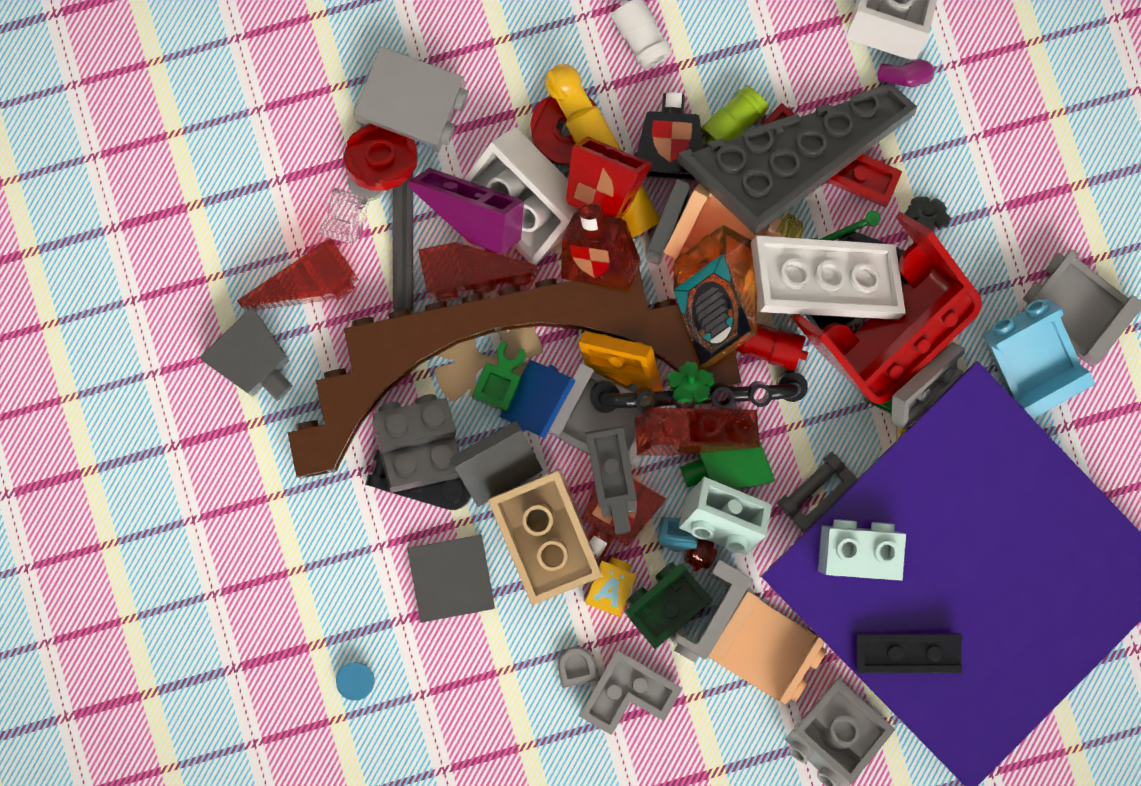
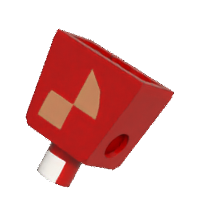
M589 136L573 145L566 202L568 205L582 210L583 219L592 220L596 218L598 229L593 231L586 230L582 227L581 221L579 227L585 232L599 234L604 220L614 223L623 217L629 210L652 163Z

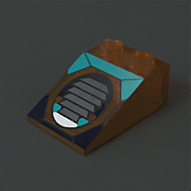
M721 225L711 234L704 236L699 243L687 252L680 254L673 265V291L700 365L706 369L757 334V290L751 249L752 240L725 225Z

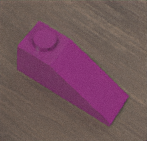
M427 168L409 181V188L469 243L480 246L490 253L503 254L521 240L524 200L432 168Z

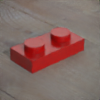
M862 154L826 182L887 208L902 171Z

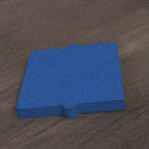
M530 359L521 375V382L508 412L502 411L499 417L510 423L517 421L522 432L527 430L545 439L576 380L558 372V369L553 365L546 367Z

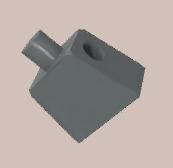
M252 308L241 316L199 357L203 362L252 397L264 387L278 401L293 387L279 372L288 364L289 358L261 317Z

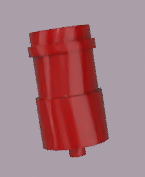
M753 319L751 321L747 320L751 331L737 340L734 351L740 352L743 356L749 355L768 361V364L793 372L796 370L799 359L806 361L809 353L802 350L806 336L782 328L775 329L757 323V320Z

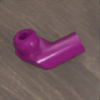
M922 59L902 66L882 63L878 70L879 82L910 88L927 84L934 78L933 65Z

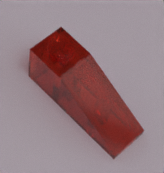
M329 238L238 299L237 302L247 312L250 308L256 311L329 301L333 297L336 300H340L355 289L353 284L359 279L333 240Z

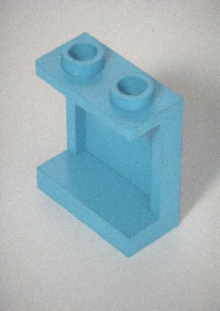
M1048 298L1030 303L1026 306L1024 312L1013 318L999 320L992 326L991 330L982 334L1008 393L1033 419L1095 385L1091 372L1080 364L1060 318L1064 315L1062 308Z

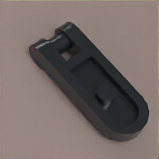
M375 449L372 460L376 462L372 475L368 474L365 485L390 493L379 449ZM461 478L392 493L453 511L462 509L471 499V495Z

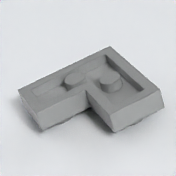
M616 650L579 717L612 735L629 704L632 702L664 721L683 688Z

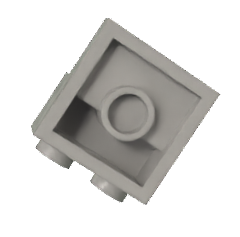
M838 678L831 684L812 709L806 712L784 740L790 744L788 750L796 760L801 763L809 761L819 770L817 777L825 786H850L896 729Z

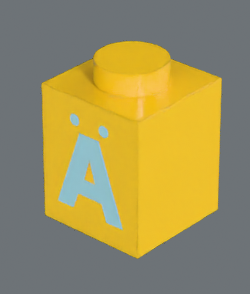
M611 557L609 563L601 561L599 567L603 577L593 581L585 604L620 618L637 577L636 574L630 572L633 565Z

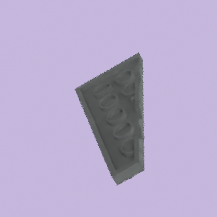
M890 83L853 95L850 101L832 107L829 104L817 107L814 113L800 117L798 114L746 130L744 136L725 142L723 139L710 142L709 147L692 152L691 149L679 152L677 162L751 232L757 234L912 118L916 113L917 106Z

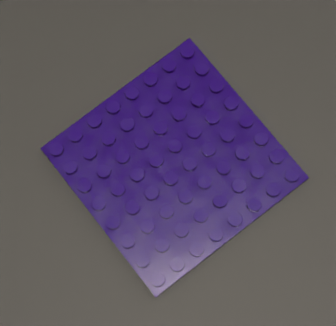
M975 361L760 577L964 786H978L1141 621V532L978 361ZM834 519L857 521V528L871 529L872 522L895 524L894 531L906 534L903 579L888 580L833 576L818 572L822 525L833 526ZM856 633H961L962 673H857Z

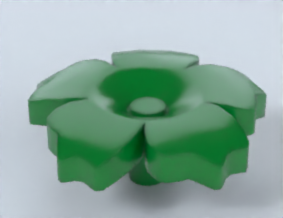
M689 361L684 366L679 367V373L670 371L667 381L670 384V389L675 390L673 398L679 402L688 403L691 402L692 398L698 403L707 400L710 393L709 387L714 384L713 373H709L705 369L697 373L696 362L691 363Z

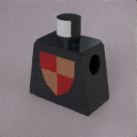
M663 93L662 112L649 111L646 113L636 157L652 163L646 177L696 180L677 162L679 152L689 149L695 152L703 149L700 117L697 114L684 113L685 95L682 93Z

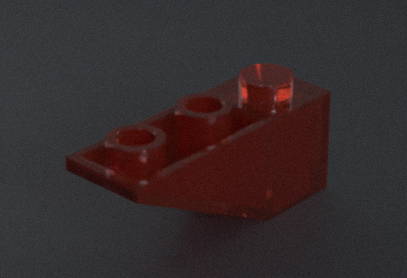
M457 242L418 250L429 298L436 297L437 302L455 300L459 298V292L473 290L474 294L493 292L496 290L495 285L510 282V287L524 286L532 283L531 277L539 276L537 265Z
M652 407L634 418L637 455L675 456L760 447L757 410Z

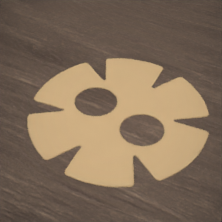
M533 328L515 329L508 333L507 330L497 332L501 340L507 342V350L504 353L507 359H515L520 349L525 350V359L543 353L541 342ZM476 339L457 344L437 355L455 361V363L441 366L434 370L441 390L451 402L457 401L469 389L471 390L469 397H472L477 385L476 375L479 370L485 367L486 362L494 366L498 364L497 353L491 356L481 354L476 348ZM524 362L519 368L514 369L513 373L521 376L528 363Z

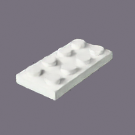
M756 236L751 241L759 312L898 320L906 314L896 245L771 236Z

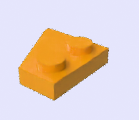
M587 331L583 333L578 341L585 365L594 369V372L610 378L614 383L626 389L632 383L639 388H651L654 392L663 391L652 346L641 342L613 338L606 334L600 335ZM649 395V398H648V400H649L650 402H652V396H651V395Z

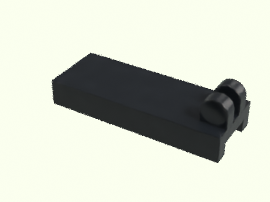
M856 633V672L962 673V634Z

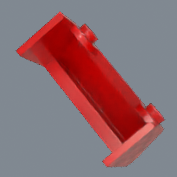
M902 212L896 216V219L914 241L904 251L899 261V271L907 282L902 287L906 312L904 316L899 320L870 318L855 333L842 323H831L821 330L800 314H793L791 316L819 353L863 396L876 404H882L892 399L893 395L921 371L978 316L982 306L979 293L933 231Z

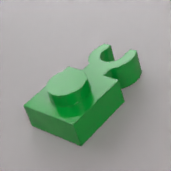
M502 341L497 348V366L486 362L472 394V399L507 413L521 382V376L514 374L513 371L524 363L526 353L524 349H520L515 359H507L504 353L508 345L507 342Z

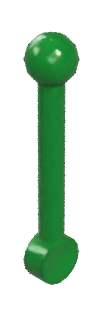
M869 211L865 219L823 238L812 239L834 241L867 225L875 227L881 221L880 214L876 211Z

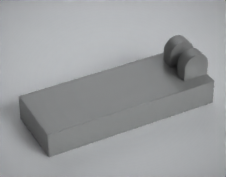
M954 342L949 346L947 345L930 363L893 395L892 425L904 430L963 374V370L957 368V361L965 354L964 347Z

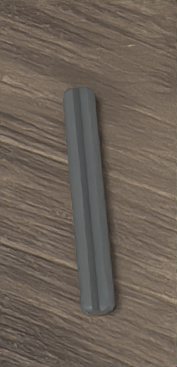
M413 174L402 185L393 188L394 311L413 310V191L409 188V181L413 179Z

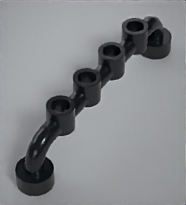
M787 370L779 375L776 385H767L762 381H754L749 386L729 387L724 383H717L710 388L707 400L698 403L692 398L691 402L681 404L677 399L673 398L675 390L654 392L651 388L642 387L635 393H620L614 383L603 380L597 382L591 388L590 400L596 410L604 413L611 412L616 408H637L640 412L648 414L654 412L659 406L674 405L681 411H689L696 404L713 403L719 409H727L734 402L751 401L757 407H765L771 400L784 399L789 402L801 400L807 393L808 383L805 377L798 371ZM757 389H765L763 398L754 399V392ZM723 390L728 392V396L724 401H716L718 392ZM651 395L652 402L649 405L643 406L640 404L642 396Z

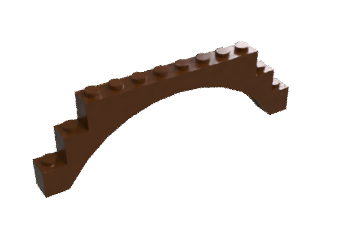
M630 263L608 267L609 273L597 277H592L586 272H579L571 275L572 281L557 283L556 278L545 279L536 282L534 289L521 291L520 286H513L498 290L499 296L484 299L483 294H474L461 298L462 304L447 306L445 301L426 305V311L411 314L410 309L398 310L389 313V319L374 322L373 317L356 319L352 321V327L344 328L353 373L347 374L345 368L324 372V379L316 380L325 425L319 426L318 420L306 421L296 424V431L287 432L296 477L304 479L337 472L360 426L388 391L421 364L457 344L498 331L551 327L585 330L600 335L606 334L626 341L641 342L652 346L655 358L663 361L675 372L679 373V367L684 366L687 361L691 363L696 362L697 373L702 369L713 373V385L724 383L729 387H739L742 382L734 346L731 344L700 365L692 343L693 336L688 322L690 324L688 312H686V319L685 315L681 313L676 299L654 303L655 309L648 310L639 266L631 268ZM700 339V343L711 352L724 344L711 345Z

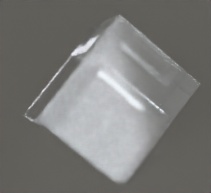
M334 188L331 192L326 220L320 226L319 235L355 244L364 230L370 197Z

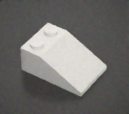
M856 0L845 39L916 61L929 35L937 0Z

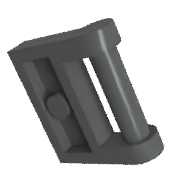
M832 451L823 458L824 463L788 497L784 495L777 502L782 511L803 533L857 480L855 475ZM836 474L842 482L805 516L798 508L828 479Z

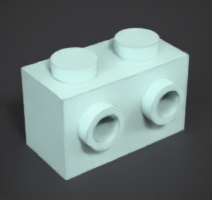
M703 477L685 497L679 529L691 533L698 539L709 540L724 546L733 553H741L747 556L767 535L772 504Z
M834 519L833 526L822 525L818 572L833 576L902 580L906 534L894 531L895 524L872 522L871 529L857 528V521Z

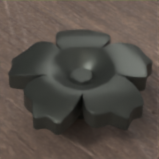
M920 196L911 199V205L908 206L907 211L904 213L905 215L932 231L934 225L939 229L943 226L948 227L950 216L946 213L947 208L944 202L937 198L930 201V198Z

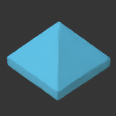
M661 517L659 545L674 552L697 548V538L691 533L679 529L681 518Z

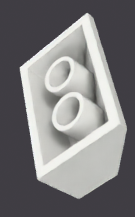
M516 127L492 141L464 177V180L524 200L521 240L513 247L533 267L543 260L581 221L583 211L568 205L566 202L568 179Z

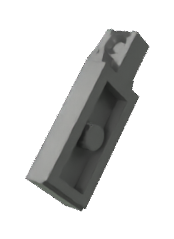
M617 426L586 432L599 508L602 510V516H612L615 535L631 533L628 513L637 511L635 504L637 498L624 427Z

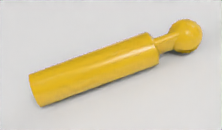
M558 64L548 70L544 82L546 91L552 98L557 100L566 116L567 122L565 125L574 141L578 143L589 136L622 150L598 106L592 105L581 86L582 81L579 72L568 64ZM641 185L629 210L619 221L629 239L657 225L660 217Z

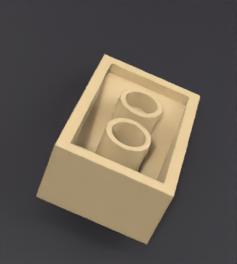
M561 468L488 499L532 606L603 577Z

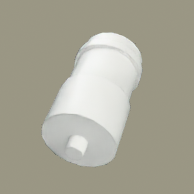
M622 0L619 3L621 7L611 14V18L623 39L631 47L636 56L635 60L642 66L643 70H647L670 57L672 54L669 48L670 44L663 38L656 26V20L645 1Z

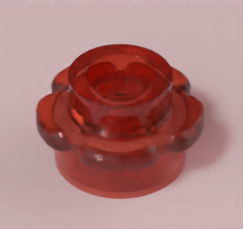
M697 538V548L686 551L684 562L691 565L692 571L697 572L701 568L707 570L712 565L717 556V550L713 548L714 542Z

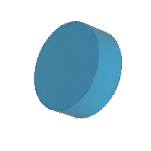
M354 662L343 666L336 677L337 690L344 698L352 701L366 698L370 695L375 685V677L372 670L363 663Z

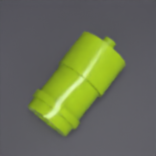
M745 85L701 127V133L707 139L704 144L709 147L710 142L723 139L725 142L744 136L745 131L765 115V112L769 109L768 104L753 88Z

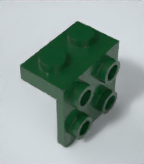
M672 561L655 576L658 582L649 591L641 587L626 600L629 608L624 611L625 615L654 649H657L713 601L689 573L688 566L684 562L676 566Z

